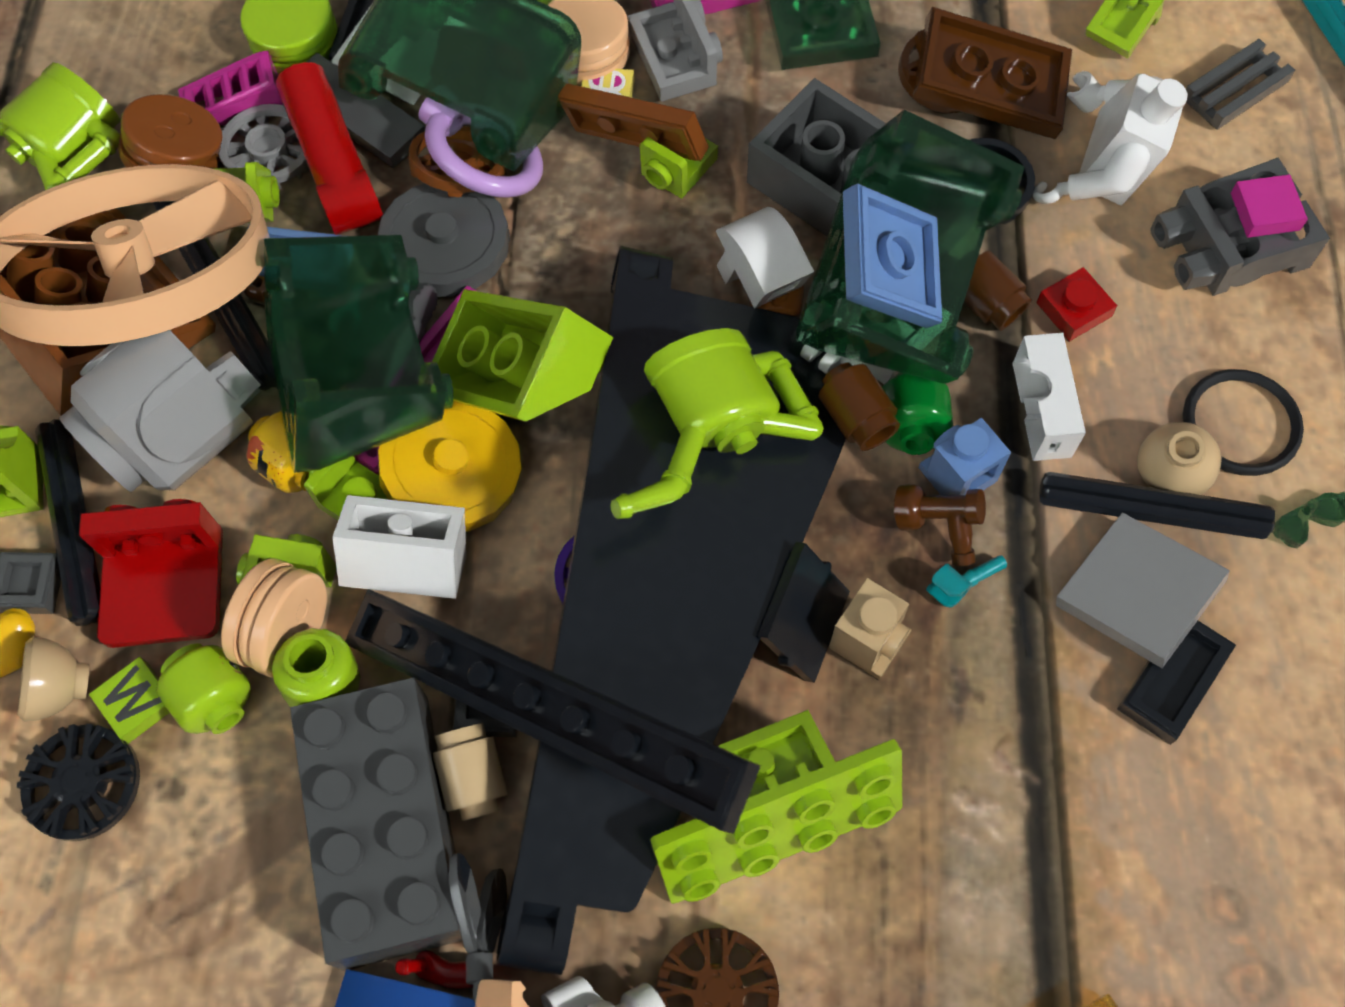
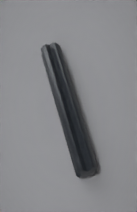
M53 419L50 422L40 423L35 433L67 617L76 626H87L90 623L98 622L101 588L93 548L79 536L80 518L82 513H86L73 438L59 419Z
M1056 472L1045 473L1039 488L1040 503L1059 508L1117 517L1123 512L1136 520L1258 539L1267 538L1273 532L1275 526L1274 508L1257 503Z

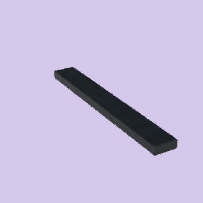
M370 589L365 594L345 640L350 647L723 832L734 834L761 767L757 763Z

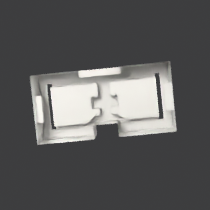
M1052 333L1024 336L1013 361V368L1020 402L1025 404L1027 415L1024 421L1033 461L1072 458L1086 431L1064 334Z

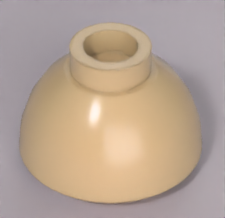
M1172 422L1156 428L1145 438L1138 452L1137 465L1140 476L1148 487L1202 495L1213 486L1218 478L1221 468V452L1215 439L1202 427L1187 422Z
M32 636L25 642L17 715L23 722L37 721L62 711L73 699H86L89 663H77L68 649L55 641Z

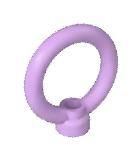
M446 87L434 90L425 99L418 114L419 119L426 124L425 142L435 163L450 178L470 190L500 198L517 197L530 192L536 187L543 173L542 156L531 136L517 123L489 108L473 104H460L459 99ZM463 125H473L487 129L499 135L514 147L522 159L523 169L520 173L513 176H496L482 172L459 158L449 146L446 136L454 135Z

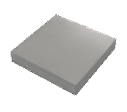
M1122 512L1057 595L1056 606L1160 668H1163L1226 583L1230 570Z

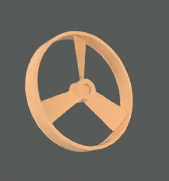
M156 164L120 168L84 176L57 185L24 200L0 216V272L21 250L28 245L96 251L104 273L110 280L103 302L95 304L43 305L23 302L0 294V328L15 337L36 343L58 346H92L148 337L185 325L207 315L244 291L260 274L268 260L271 241L261 203L256 192L243 180L220 170L193 165ZM176 201L139 221L120 219L105 223L93 231L91 235L93 242L68 241L44 236L68 223L103 211L143 203ZM251 222L241 240L227 254L213 264L174 284L144 293L140 275L148 272L154 266V257Z

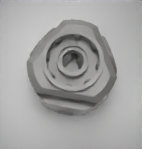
M168 330L144 338L112 343L90 360L80 371L82 377L71 385V403L73 407L59 417V419L81 446L128 491H134L145 480L157 490L175 491L254 424L243 408L260 392L259 387L261 385L231 351L205 368L173 332Z

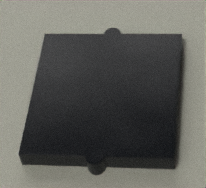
M795 542L757 637L779 656V665L788 666L804 681L815 683L831 642L835 625L839 621L850 591L831 571L832 566L830 562L822 561L806 543Z

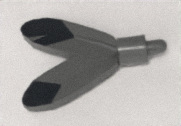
M456 853L451 856L449 862V885L460 934L468 953L466 955V984L473 985V1000L476 1002L479 982L483 979H493V951L506 907L507 882L502 868L492 870L485 878L479 899L471 867L461 853Z

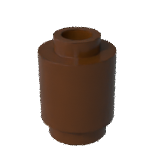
M990 250L980 255L975 251L970 252L951 272L955 280L950 289L985 325L992 323L999 331L1004 330L1017 320L1032 302V299L1025 293L1027 286Z
M847 362L836 366L825 375L822 380L824 386L820 390L818 398L849 443H856L861 451H868L881 445L898 431L900 423L895 417L897 408L867 365L857 364L852 366L851 363Z

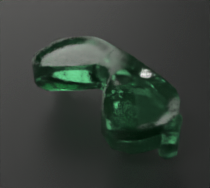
M1343 491L1339 494L1332 492L1323 493L1286 513L1276 520L1273 534L1289 547L1298 549L1308 540L1309 520L1333 528L1345 522V492Z

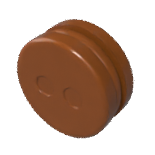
M156 94L140 97L132 101L124 109L121 117V134L118 150L120 159L126 168L156 164H179L217 169L222 144V130L216 118L204 107L182 97Z

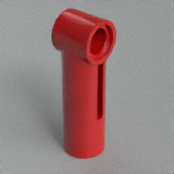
M313 62L298 63L286 68L278 75L276 88L312 173L316 190L334 234L340 235L381 220L383 216L381 207L368 174L363 169L325 70L321 65Z

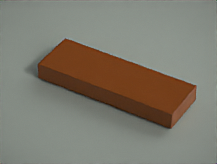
M569 83L564 85L557 96L576 132L640 147L642 141L649 137L679 156L694 161H701L709 148L693 111Z

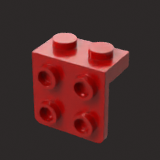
M172 499L164 502L163 506L137 508L130 505H112L106 507L103 512L81 514L79 536L103 557L97 638L103 645L108 648L209 639L217 634L220 626L223 529L201 502L187 499Z

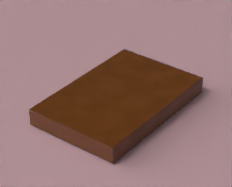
M932 7L925 21L913 97L1056 139L1063 130L1072 49Z

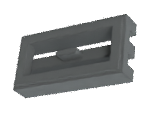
M1260 39L1186 87L1188 94L1186 102L1217 130L1288 83L1295 72V69L1289 64L1281 68L1277 64L1281 57L1274 51L1266 55L1263 52L1266 44ZM1251 63L1253 64L1252 66H1250L1249 68H1247L1246 70H1244L1243 72H1241L1240 74H1238L1237 76H1235L1234 78H1232L1231 80H1229L1228 82H1226L1225 84H1223L1222 86H1220L1219 88H1217L1216 90L1202 98L1203 95H1205L1206 93H1208L1209 91H1211L1212 89H1214L1215 87H1217L1218 85H1220L1221 83H1223L1224 81H1226L1227 79H1229L1230 77H1232L1233 75H1235ZM1263 73L1267 76L1266 79L1220 110L1216 111L1213 108L1227 97H1231L1240 91L1245 85Z

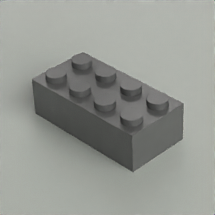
M816 78L748 146L747 183L843 248V191L857 183L937 217L939 264L974 227L986 187Z
M409 678L290 707L325 964L346 971V969L350 970L462 941L449 885V862L451 856L456 854L449 813L446 811L432 753L437 752L429 701L415 678Z

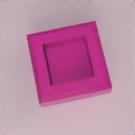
M1290 174L1237 181L1231 191L1232 199L1247 238L1300 231L1308 220Z

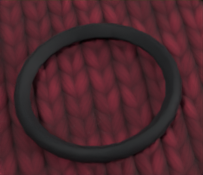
M1228 369L1214 372L1202 378L1190 390L1184 403L1183 422L1196 425L1195 410L1201 395L1208 388L1220 382L1230 380L1246 381L1267 389L1279 399L1290 418V440L1285 450L1277 457L1259 464H1241L1221 456L1220 469L1237 475L1258 476L1272 473L1284 467L1295 457L1303 438L1302 415L1291 395L1274 380L1260 373L1248 370Z

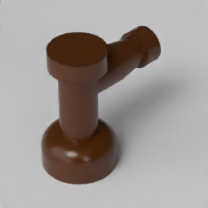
M899 485L894 499V515L899 530H918L925 524L926 519H947L949 538L953 548L951 551L952 564L955 566L974 564L975 551L972 548V525L983 524L985 520L986 500L983 490L968 489L966 495L926 496L924 490L918 485Z

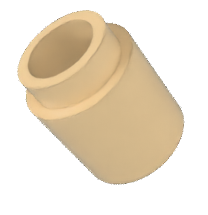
M479 723L434 736L438 751L432 753L446 811L459 809L462 821L498 811L496 798L505 796L508 792L493 736H486L484 724Z

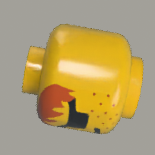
M282 410L271 416H263L253 424L248 434L249 443L246 457L249 466L284 493H296L302 490L307 491L304 483L308 479L311 467L321 456L332 451L330 437L297 411Z

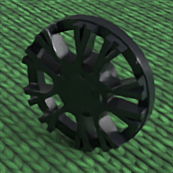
M73 724L69 725L68 728H59V733L50 737L41 746L36 744L32 748L34 751L32 754L27 755L26 759L29 762L24 771L20 770L18 776L21 778L20 782H17L23 807L21 812L27 817V821L42 833L63 841L91 839L115 826L133 804L140 782L138 758L128 742L122 741L114 731L99 725L86 724L77 726ZM84 737L82 755H78L79 738ZM102 738L114 744L101 758L95 759V750ZM65 745V757L61 761H54L50 755L59 747ZM125 761L126 766L109 772L105 769V767L117 762ZM42 766L55 769L51 778L38 775ZM110 782L125 783L123 793L117 804L105 799L103 796ZM48 785L49 793L44 799L36 802L35 787ZM58 801H60L61 803L52 812L49 818L45 820L43 817L55 806V804ZM95 803L105 815L98 822L89 808ZM73 808H78L79 829H63L67 814Z

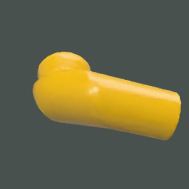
M20 608L7 609L0 614V678L22 668L25 642L32 636H35V625L31 615Z

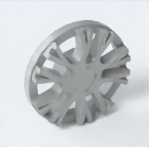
M263 104L248 108L234 116L222 130V144L219 156L225 168H243L246 162H258L271 170V176L276 177L279 189H281L279 183L290 180L295 176L301 179L303 177L302 173L306 174L308 172V163L301 146L292 145L298 141V138L292 128L284 105ZM269 116L282 117L279 125L268 124ZM255 119L258 126L251 129L248 122ZM235 133H238L245 137V142H231V139ZM280 166L286 167L282 170L276 171V169Z

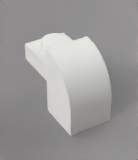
M765 207L716 230L725 249L716 266L725 284L738 278L740 279L754 309L802 287L814 273L793 229L786 219L772 207Z

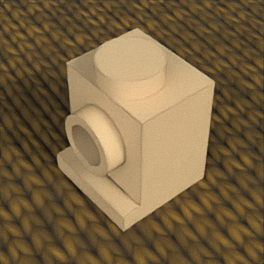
M867 578L835 625L829 649L880 680L911 633V629L902 624L909 603Z

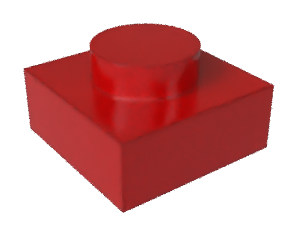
M1084 267L1042 290L1036 302L1069 342L1111 318L1118 306Z

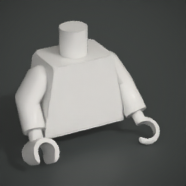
M1082 71L1074 75L1072 79L1080 90L1068 92V98L1082 112L1086 113L1097 109L1103 101H1105V104L1099 110L1080 172L1069 175L1067 182L1058 183L1056 188L1048 193H1042L1046 190L1047 183H1039L1033 191V198L1038 203L1050 204L1058 201L1063 195H1069L1072 201L1104 197L1122 206L1170 151L1188 94L1180 82L1171 78L1163 80L1156 76L1137 74L1130 80H1109L1106 85L1101 86L1090 72Z

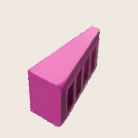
M268 50L245 57L178 89L179 97L193 102L205 100V109L216 118L220 126L226 125L234 116L248 108L263 104L283 105L276 88L278 73ZM223 96V100L215 102V97Z

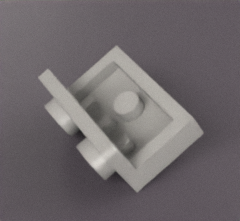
M674 0L672 3L628 15L629 32L661 102L717 85V63L723 60L722 48L715 32L709 33L705 26V13L701 0Z

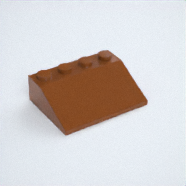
M118 208L73 221L44 236L68 241L93 242L91 235L95 229L105 223L126 219V217ZM28 245L16 254L0 272V294L23 302L43 305L102 303L110 278L105 275L96 251ZM159 256L154 257V266L148 272L140 275L144 293L179 281ZM207 314L185 325L171 329V331L190 349L214 333L216 323ZM0 328V339L60 416L73 407L71 403V385L82 377L80 375L82 368L110 345H47L15 337Z

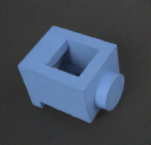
M980 418L972 424L962 427L956 425L944 432L934 442L933 448L935 450L933 455L922 461L918 468L941 496L966 495L968 489L985 490L996 483L1011 451L983 418Z

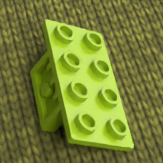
M809 710L803 711L718 745L723 749L761 765L734 834L720 831L698 819H694L653 836L650 842L670 902L675 904L683 900L689 902L703 900L714 894L720 885L743 875L747 877L763 875L775 868L779 861L801 851L807 853L821 851L832 845L840 835L859 827L865 829L876 828L891 820L896 812L902 809V750L897 741L891 739L835 762Z

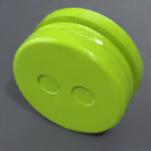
M246 0L240 14L241 27L252 53L255 54L268 50L278 74L294 64L307 62L316 53L329 60V53L338 31V25L329 0Z

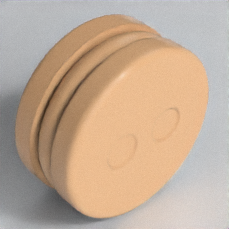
M553 0L539 14L536 30L541 61L546 71L556 79L569 84L582 85V80L605 76L615 69H623L630 54L628 19L623 7L615 0Z
M271 558L255 565L238 584L225 611L221 629V645L227 659L235 664L252 668L260 674L273 678L272 665L275 653L283 642L297 632L311 628L321 629L327 604V591L323 579L314 572L302 568L298 569L280 559Z

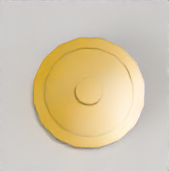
M429 398L405 408L387 426L378 449L379 481L387 499L465 508L466 532L494 521L510 504L522 469L519 444L502 418L493 412L444 398Z

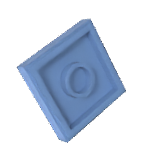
M858 183L844 190L846 300L924 328L942 323L937 217Z

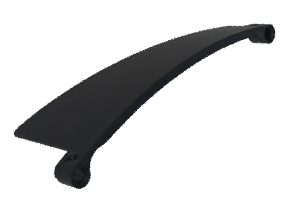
M620 246L610 288L613 298L607 333L614 338L601 369L588 459L551 671L713 744L760 641L757 635L795 542L803 543L846 438L818 398L819 392L824 386L822 380L826 373L818 369V365L826 353L823 351L812 362H808L800 356L804 345L814 336L799 325L800 317L760 308L754 309V307L671 289L673 257ZM730 328L739 330L744 335L752 349V355L777 351L784 359L789 360L791 363L790 369L812 406H816L819 411L818 417L824 428L819 438L808 441L760 434L756 438L757 445L743 454H737L735 451L722 453L716 447L701 448L691 476L692 485L687 494H684L680 499L671 504L635 513L631 518L616 519L611 512L612 500L622 493L628 495L661 480L663 472L668 470L680 438V433L656 388L650 384L644 372L645 363L654 353L668 344L692 334L712 329ZM874 335L866 343L880 352V341ZM767 380L779 400L780 408L778 413L789 414L770 380ZM539 741L514 878L499 934L496 965L562 975L567 961L577 906L620 913H628L634 910L657 865L650 839L657 834L674 828L682 811Z

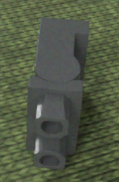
M1279 157L1217 179L1202 187L1197 185L1185 189L1175 207L1156 215L1151 226V234L1158 247L1165 249L1182 243L1187 251L1186 254L1178 256L1174 264L1175 276L1183 290L1207 286L1212 296L1227 292L1230 286H1242L1267 274L1288 269L1290 274L1312 266L1330 237L1306 200L1301 201L1308 218L1303 226L1306 233L1305 238L1300 240L1295 231L1247 238L1231 196V191L1237 181L1288 175L1289 173ZM1293 181V183H1294V185H1295V188H1296V190H1297V193H1298V195H1299V198H1300V197L1302 196V193L1300 192V190L1298 189L1297 185H1296L1295 182Z

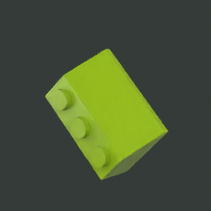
M464 289L420 390L429 395L526 422L591 391L597 375L603 368L605 356L614 337L564 306Z

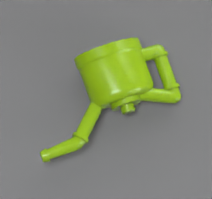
M53 62L42 71L35 81L0 111V137L4 136L10 144L5 151L16 163L22 165L28 161L37 168L45 190L68 181L87 176L109 155L113 156L119 147L120 133L114 128L121 120L111 105L88 83L68 68Z
M730 328L712 329L692 334L672 342L654 353L645 363L644 372L650 384L656 388L680 433V438L668 470L663 472L661 480L628 495L622 493L612 500L611 512L616 519L631 518L635 513L671 504L680 499L684 494H687L692 485L691 476L701 448L716 447L722 453L735 451L737 454H743L757 445L756 438L760 434L808 441L819 438L824 429L818 417L819 411L816 406H812L790 369L791 363L789 360L784 359L777 351L752 355V349L744 335L739 330ZM767 380H770L789 414L778 413L780 403Z

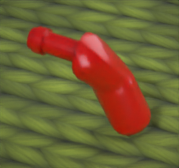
M425 950L420 952L415 959L402 958L395 965L396 972L401 976L416 973L419 978L445 988H473V985L466 984V961L450 962L434 952Z

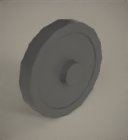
M424 183L412 187L394 199L381 217L377 241L386 269L395 280L406 281L410 285V289L419 283L432 284L433 287H436L437 296L451 297L460 294L467 285L475 290L496 275L507 258L510 233L502 206L494 197L478 192H467L462 197H450L447 191L433 188Z

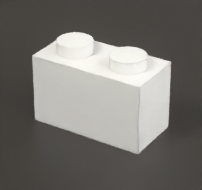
M347 495L333 534L338 585L342 587L456 599L466 560L465 508Z

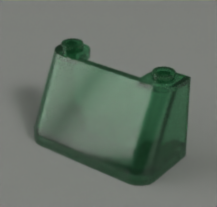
M374 0L339 59V87L360 98L373 100L386 90L387 78L470 117L471 136L477 151L486 159L515 171L566 114L557 96L566 83L577 85L582 45L581 34L577 25L569 16L537 0Z
M905 109L902 110L863 143L853 160L843 191L858 183L937 217L942 323L924 328L846 299L842 191L796 331L797 342L817 351L941 384L958 380L967 370L973 355V347L969 345L968 332L956 325L985 232L997 225L1001 220H1009L1016 212L1022 197V191L1018 187L1025 166Z
M401 235L264 239V309L266 332L290 462L294 473L319 471L442 420L444 409H451L453 406V386L449 373L441 374L436 362L424 363L408 305L410 291L418 289V265L415 257H407Z

